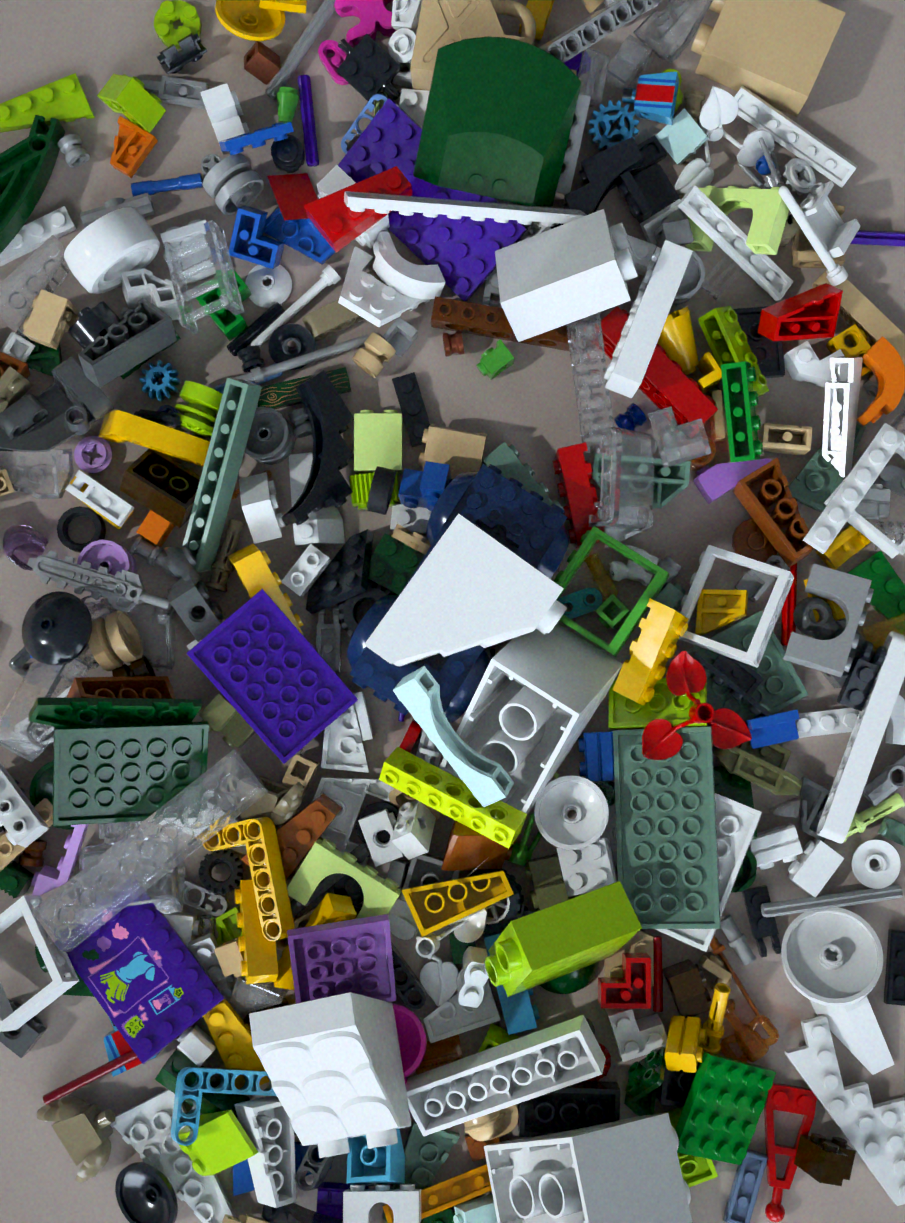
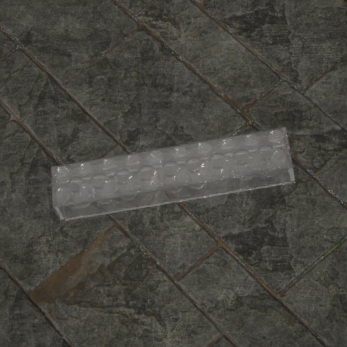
M233 749L31 910V912L60 952H70L268 793L269 790L240 753Z

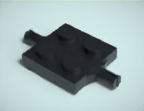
M368 34L354 47L345 39H342L341 42L347 48L340 42L338 47L347 56L336 71L367 101L374 94L384 93L385 91L393 100L398 99L392 91L398 96L401 95V92L392 85V82L397 73L402 69L401 65Z

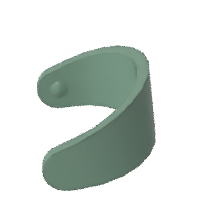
M884 817L877 833L905 846V825L893 818Z

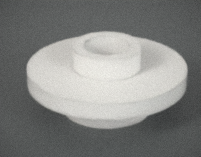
M401 28L392 34L388 50L390 56L396 62L404 64L412 61L416 33L408 28Z

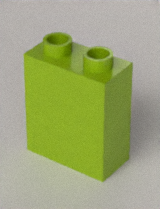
M618 881L511 921L488 950L490 956L485 957V969L491 983L495 987L503 984L507 996L510 997L612 957L642 927L621 882Z

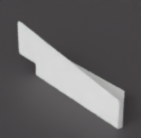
M862 357L830 358L832 382H827L825 387L822 456L835 466L840 472L839 475L841 477L848 476L852 469L863 363Z

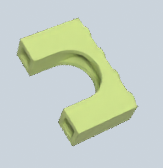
M706 186V188H699L726 216L737 209H752L753 219L746 245L754 254L777 255L789 213L788 207L779 195L778 190L780 187L761 189L751 186L749 189H743L735 186H728L727 188ZM687 217L694 241L691 244H685L686 247L692 251L711 252L714 241L694 221Z
M319 838L314 843L287 887L288 895L305 906L325 877L336 873L347 874L360 884L364 895L363 906L356 919L388 914L401 893V890L398 888L399 885L389 878L384 880L377 875L378 871L369 865L362 866L356 862L357 858L348 852L343 854L335 849L336 845L325 838L323 840Z

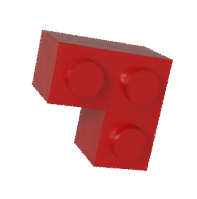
M622 953V977H598V1003L600 1007L609 1009H651V957L647 953Z

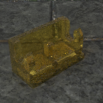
M905 613L863 627L867 641L873 643L872 649L874 651L879 646L884 645L891 631L905 635Z

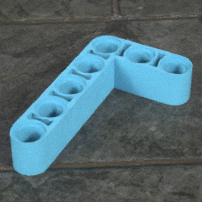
M185 1067L180 1070L176 1081L171 1137L176 1143L183 1146H188L195 1142L199 1128L202 1092L277 1096L271 1086V1080L267 1072L203 1067ZM189 1072H193L196 1076V1081L192 1086H186L184 1081L185 1076ZM218 1073L221 1081L217 1087L213 1088L210 1085V1077ZM243 1075L245 1084L242 1088L237 1089L234 1083L237 1076ZM267 1076L269 1086L265 1090H261L259 1087L260 1079ZM190 1098L193 1102V1107L191 1111L184 1113L181 1105L184 1100ZM186 1125L189 1126V1136L184 1140H180L178 1136L180 1128Z

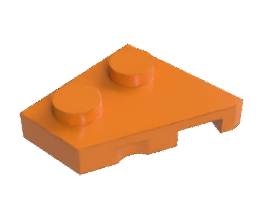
M120 116L118 118L119 132L118 136H115L114 151L111 155L110 164L113 168L132 178L158 140L152 134Z

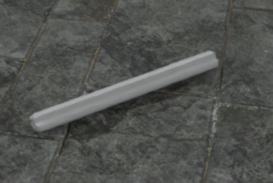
M336 0L323 1L281 65V69L266 88L267 96L274 100L277 99L276 93L279 92V87H285L335 11L334 3Z
M895 884L881 889L867 888L819 895L816 898L812 896L764 903L761 905V913L767 918L898 899L903 896L901 886Z

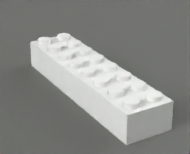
M584 1015L408 1078L405 1086L409 1110L422 1135L426 1136L602 1075L606 1058Z

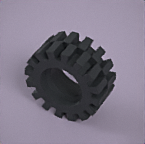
M224 849L211 851L212 853L209 855L207 853L204 856L205 859L201 860L198 871L203 887L208 892L218 896L219 894L227 895L228 892H234L235 888L239 887L240 880H243L244 871L239 857L233 854L232 851H225ZM219 863H225L231 869L229 878L224 881H217L212 877V869Z

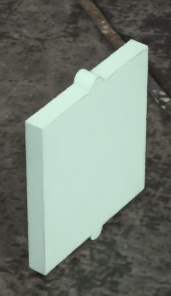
M685 108L673 118L672 125L667 124L656 135L658 141L679 166L691 154H695L696 150L709 138Z

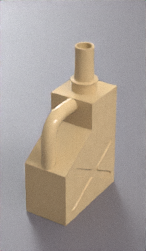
M422 0L410 67L413 89L430 91L437 51L442 46L461 41L462 39L485 36L511 38L534 45L536 22L531 11L523 4L512 0ZM496 14L512 16L519 20L522 25L521 37L505 35ZM570 69L576 75L577 70Z

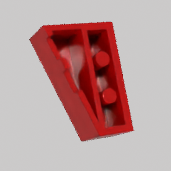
M825 283L762 309L758 333L772 341L834 338L843 290Z

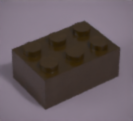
M148 449L125 470L120 491L178 528H181L190 519L201 477L169 456Z

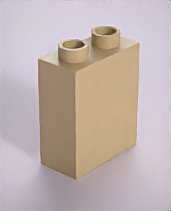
M712 0L709 10L720 15L714 27L702 22L690 50L702 55L695 73L735 91H739L744 86L771 106L797 117L809 97L846 12L818 0Z

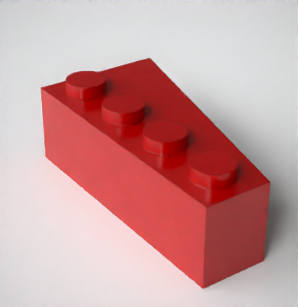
M395 166L308 203L304 207L308 218L337 253L387 215L377 213L375 209L365 208L364 212L350 210V207H347L344 202L345 191L413 196L412 185L400 169Z
M586 442L558 448L554 457L555 460L552 461L553 472L555 475L558 474L560 483L557 484L560 498L564 497L566 506H563L565 510L564 515L567 516L566 520L570 521L571 529L568 530L570 543H575L576 548H580L582 545L580 540L583 534L585 535L587 530L591 531L593 526L604 532L600 508L595 506L597 502L596 488L589 481L592 479L591 463L588 460L585 461L584 452L588 451Z

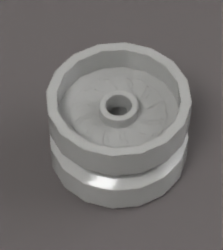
M239 153L230 155L217 163L207 173L202 184L209 196L215 199L216 205L224 215L235 214L239 207L249 206L260 195L264 187L261 177L256 171L251 170V164L244 155Z
M694 251L672 305L677 306L686 303L696 294L704 281V265Z

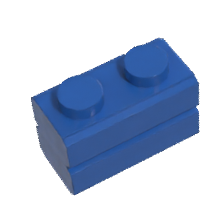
M613 732L582 733V738H578V751L583 752V762H579L580 777L584 776V778L592 782L614 781Z

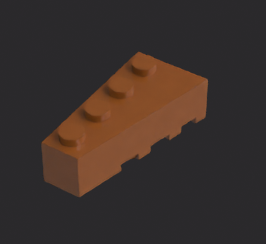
M324 793L276 830L286 881L342 809L341 806ZM246 853L241 860L250 866Z

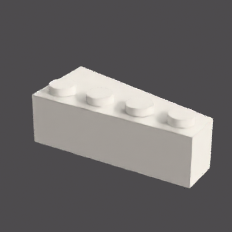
M267 1096L235 1104L238 1121L258 1151L255 1156L248 1158L258 1203L278 1208L296 1202L294 1129L277 1096Z

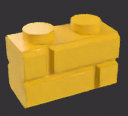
M674 1015L671 1017L665 1049L666 1068L669 1071L683 1070V1072L695 1073L698 1062L702 1063L703 1047L700 1046L706 1043V1028H702L699 1017L685 1018L684 1016Z

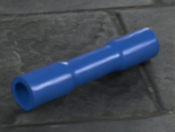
M201 173L171 179L131 183V190L134 197L147 192L149 195L173 190L202 188L203 179Z

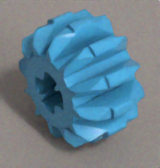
M158 360L156 367L152 362L149 363V371L142 369V373L146 377L139 378V381L145 384L141 388L142 391L148 393L150 399L157 397V400L160 402L163 401L164 395L171 399L172 395L170 392L178 393L179 391L174 386L181 384V380L177 378L179 372L177 369H172V364L169 362L164 365L161 360ZM162 377L163 383L159 385L158 378Z

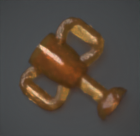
M729 999L724 1018H727L735 1030L734 1034L721 1040L720 1050L725 1057L747 1062V1060L755 1062L768 1052L769 1046L778 1041V1030L770 1019L764 1015L756 1016L748 1025L742 1024L734 1013L736 1009L734 999ZM758 1024L763 1026L770 1038L763 1039L755 1030ZM737 1042L743 1052L740 1058L730 1048V1043Z

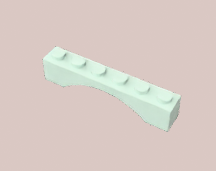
M423 666L403 677L393 689V692L411 713L414 720L425 731L429 739L439 749L443 757L453 767L459 778L467 785L474 797L483 807L506 798L514 785L513 780L499 763L477 753L457 735L443 711L440 699V685L426 667Z

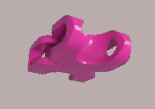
M393 0L335 1L334 7L339 16H355L361 20L358 25L347 32L346 40L352 47L358 45L366 34L375 41L377 31H380L387 37H391L397 31L391 25L392 12L385 8Z

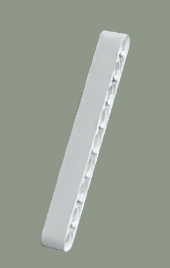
M894 631L888 634L883 647L887 648L885 659L880 665L879 672L863 709L859 711L817 826V835L840 844L844 842L905 677V635Z

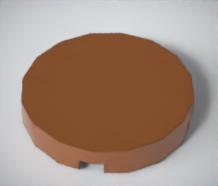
M753 518L743 521L736 527L732 535V547L736 554L766 563L769 557L777 555L776 549Z

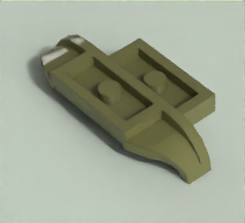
M750 741L740 744L739 748L734 747L731 749H719L713 745V755L720 760L723 767L729 773L738 775L772 792L774 795L798 796L803 784L802 781L791 773L784 771L791 751L777 744L752 749Z

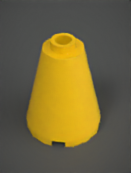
M688 306L668 314L657 342L665 350V355L682 367V372L685 375L696 371L695 366L699 364Z

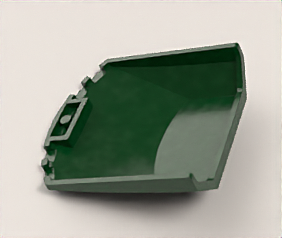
M492 36L467 38L438 48L413 176L436 186L528 206H553L582 82L572 70L555 56L539 47L516 39Z

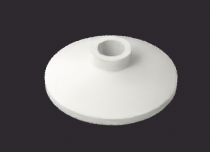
M257 265L249 272L245 282L252 294L249 297L255 305L269 309L276 302L280 305L284 304L292 291L291 277L288 271L281 265L274 269ZM267 279L272 281L269 286L264 285V281Z
M868 840L859 845L855 850L851 866L856 879L861 884L869 888L881 889L891 885L897 879L901 869V861L898 852L889 843L882 840ZM876 859L877 865L872 868L870 861Z

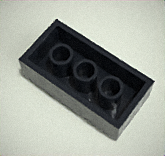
M582 1081L519 1103L518 1119L519 1137H535L620 1120V1087L617 1082Z

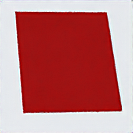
M308 173L267 176L284 220L308 219L304 205L318 200Z

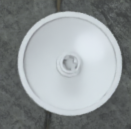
M836 907L804 912L794 919L783 937L781 960L790 983L803 996L823 1005L844 1006L863 999L876 986L882 972L883 951L877 934L863 918L847 909Z

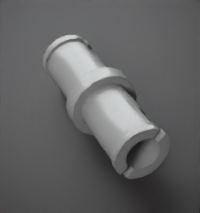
M728 915L722 918L721 929L729 940L727 942L729 947H733L742 965L746 966L755 961L757 957L745 940L747 937L744 933L741 934L732 916Z

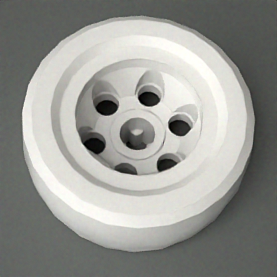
M125 207L102 216L83 229L67 246L64 252V259L75 278L89 293L100 294L121 286V273L146 268L157 255L160 242L144 217L135 208Z

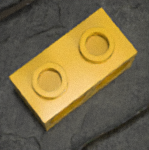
M856 324L838 334L826 344L831 354L841 349L845 357H862L871 348L867 342L865 332L858 328ZM844 339H850L853 347H848ZM867 366L862 367L861 377L871 372Z

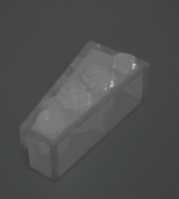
M54 235L46 240L0 283V317L21 337H26L23 334V325L26 318L30 317L32 313L34 298L39 295L41 289L53 293L57 286L62 284L70 271L64 259L66 248Z

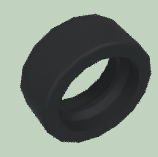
M377 466L369 492L367 511L387 514L394 488L396 470Z
M79 506L70 508L62 514L58 520L57 533L64 546L72 551L81 553L83 548L91 542L105 539L106 527L99 514L89 508ZM79 516L88 517L95 524L93 538L83 544L75 543L68 535L69 524L74 518Z

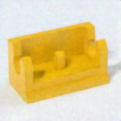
M849 525L836 536L824 554L818 550L816 553L828 568L836 570L868 545L870 540L852 525Z

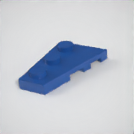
M278 122L272 124V126L257 129L251 134L245 133L220 141L219 144L222 152L229 151L230 155L243 152L244 146L252 145V148L264 146L267 139L274 138V142L287 139V133L294 132L291 122Z
M278 207L266 219L264 233L278 241L285 242V245L322 265L335 253L309 218L284 220Z

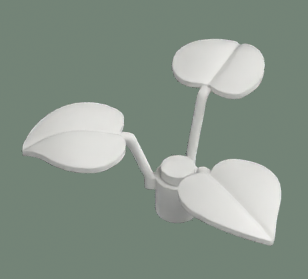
M712 86L710 95L703 105L699 116V126L709 137L704 142L706 162L701 158H697L686 165L675 184L674 189L677 194H686L690 187L694 185L698 188H706V186L711 184L714 171L708 167L711 164L708 141L715 142L724 136L737 148L741 149L737 155V160L741 165L747 167L756 166L757 160L764 155L759 138L764 139L770 154L774 150V139L766 130L758 129L747 135L743 144H740L726 133L722 125L731 123L736 118L739 106L736 99L722 88Z
M397 899L388 913L390 931L399 939L409 940L417 930L416 952L421 957L435 960L423 966L420 972V982L435 1004L441 1006L455 993L459 970L453 962L447 961L442 963L441 958L434 955L440 947V940L454 931L455 937L461 942L471 943L476 941L484 932L487 910L483 908L449 924L451 927L438 936L430 933L422 937L407 902Z

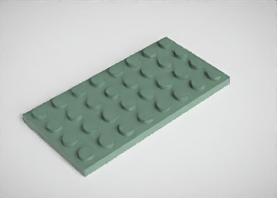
M712 727L678 729L676 732L683 739L682 747L676 755L664 760H651L643 756L642 734L644 729L613 730L618 881L621 882L642 929H721Z

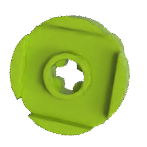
M166 0L161 3L154 17V28L165 46L169 47L174 44L176 49H181L178 44L179 40L191 33L192 35L197 33L200 36L202 25L196 8L193 5L181 0ZM180 20L183 26L174 29L173 23Z

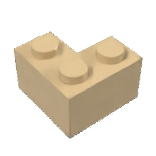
M41 289L39 295L33 300V310L30 317H27L24 322L23 334L32 341L57 350L64 331L68 333L69 328L78 321V313L80 311L68 299Z

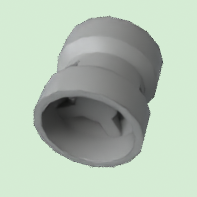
M69 134L59 140L58 147L66 155L65 160L69 167H79L89 160L90 155L86 148L82 147V141L78 134Z

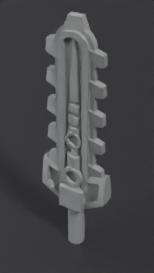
M51 550L46 555L43 554L37 558H29L27 565L33 568L36 575L40 576L41 583L48 584L52 580L57 582V588L65 589L67 585L74 587V593L81 595L83 591L91 592V598L99 600L101 596L107 597L108 603L112 604L111 608L129 613L142 602L169 609L171 606L168 599L146 593L141 575L122 569V572L117 571L114 576L109 574V568L100 566L98 570L92 569V563L83 561L79 565L75 563L74 557L67 555L64 559H59L58 553Z

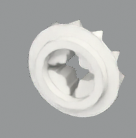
M793 158L784 166L785 172L783 177L787 179L786 184L791 186V192L796 191L798 195L810 193V188L816 184L815 174L810 165L802 159Z

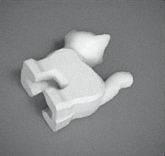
M625 545L657 565L659 560L657 557L650 555L643 549ZM629 559L627 565L619 561L609 563V572L612 580L616 582L627 578L632 581L641 582L643 586H647L650 583L652 574L645 572L644 568Z

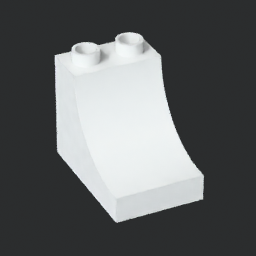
M669 1114L636 1116L570 1131L506 1140L484 1146L497 1222L692 1223L689 1208L691 1200L690 1189L682 1177L677 1154L679 1146L678 1135L670 1123Z

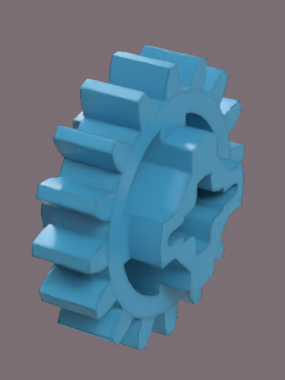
M609 100L606 108L603 104H600L598 107L599 112L593 111L592 117L594 119L588 122V125L593 128L588 131V135H594L591 141L592 144L599 143L597 150L600 151L603 147L608 149L639 133V130L634 128L639 124V120H633L636 114L635 111L630 113L627 111L629 104L623 108L621 107V101L618 100L616 105L613 106L611 100ZM614 112L618 114L609 116L607 113ZM624 118L628 123V128L625 127ZM618 120L616 129L608 135L610 127ZM598 124L602 128L603 136L600 135ZM618 139L620 142L612 143L609 141Z

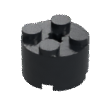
M102 301L92 309L89 307L83 308L78 313L79 320L69 328L68 333L85 349L98 336L104 337L108 333V328L113 323L119 324L122 320Z

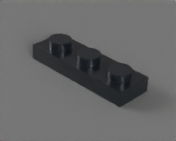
M415 372L393 378L392 382L411 445L416 447L426 444L422 443L424 429H429L430 422Z

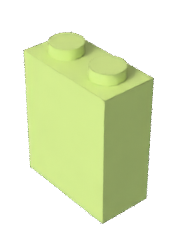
M361 410L360 413L354 414L355 474L375 473L377 466L396 470L397 474H403L402 413H398L397 410H384L383 413H374L373 410Z

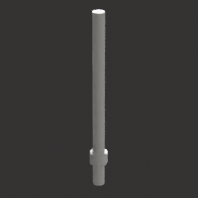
M366 334L262 369L257 367L251 369L249 373L234 378L258 383L264 381L265 377L363 346L369 336Z

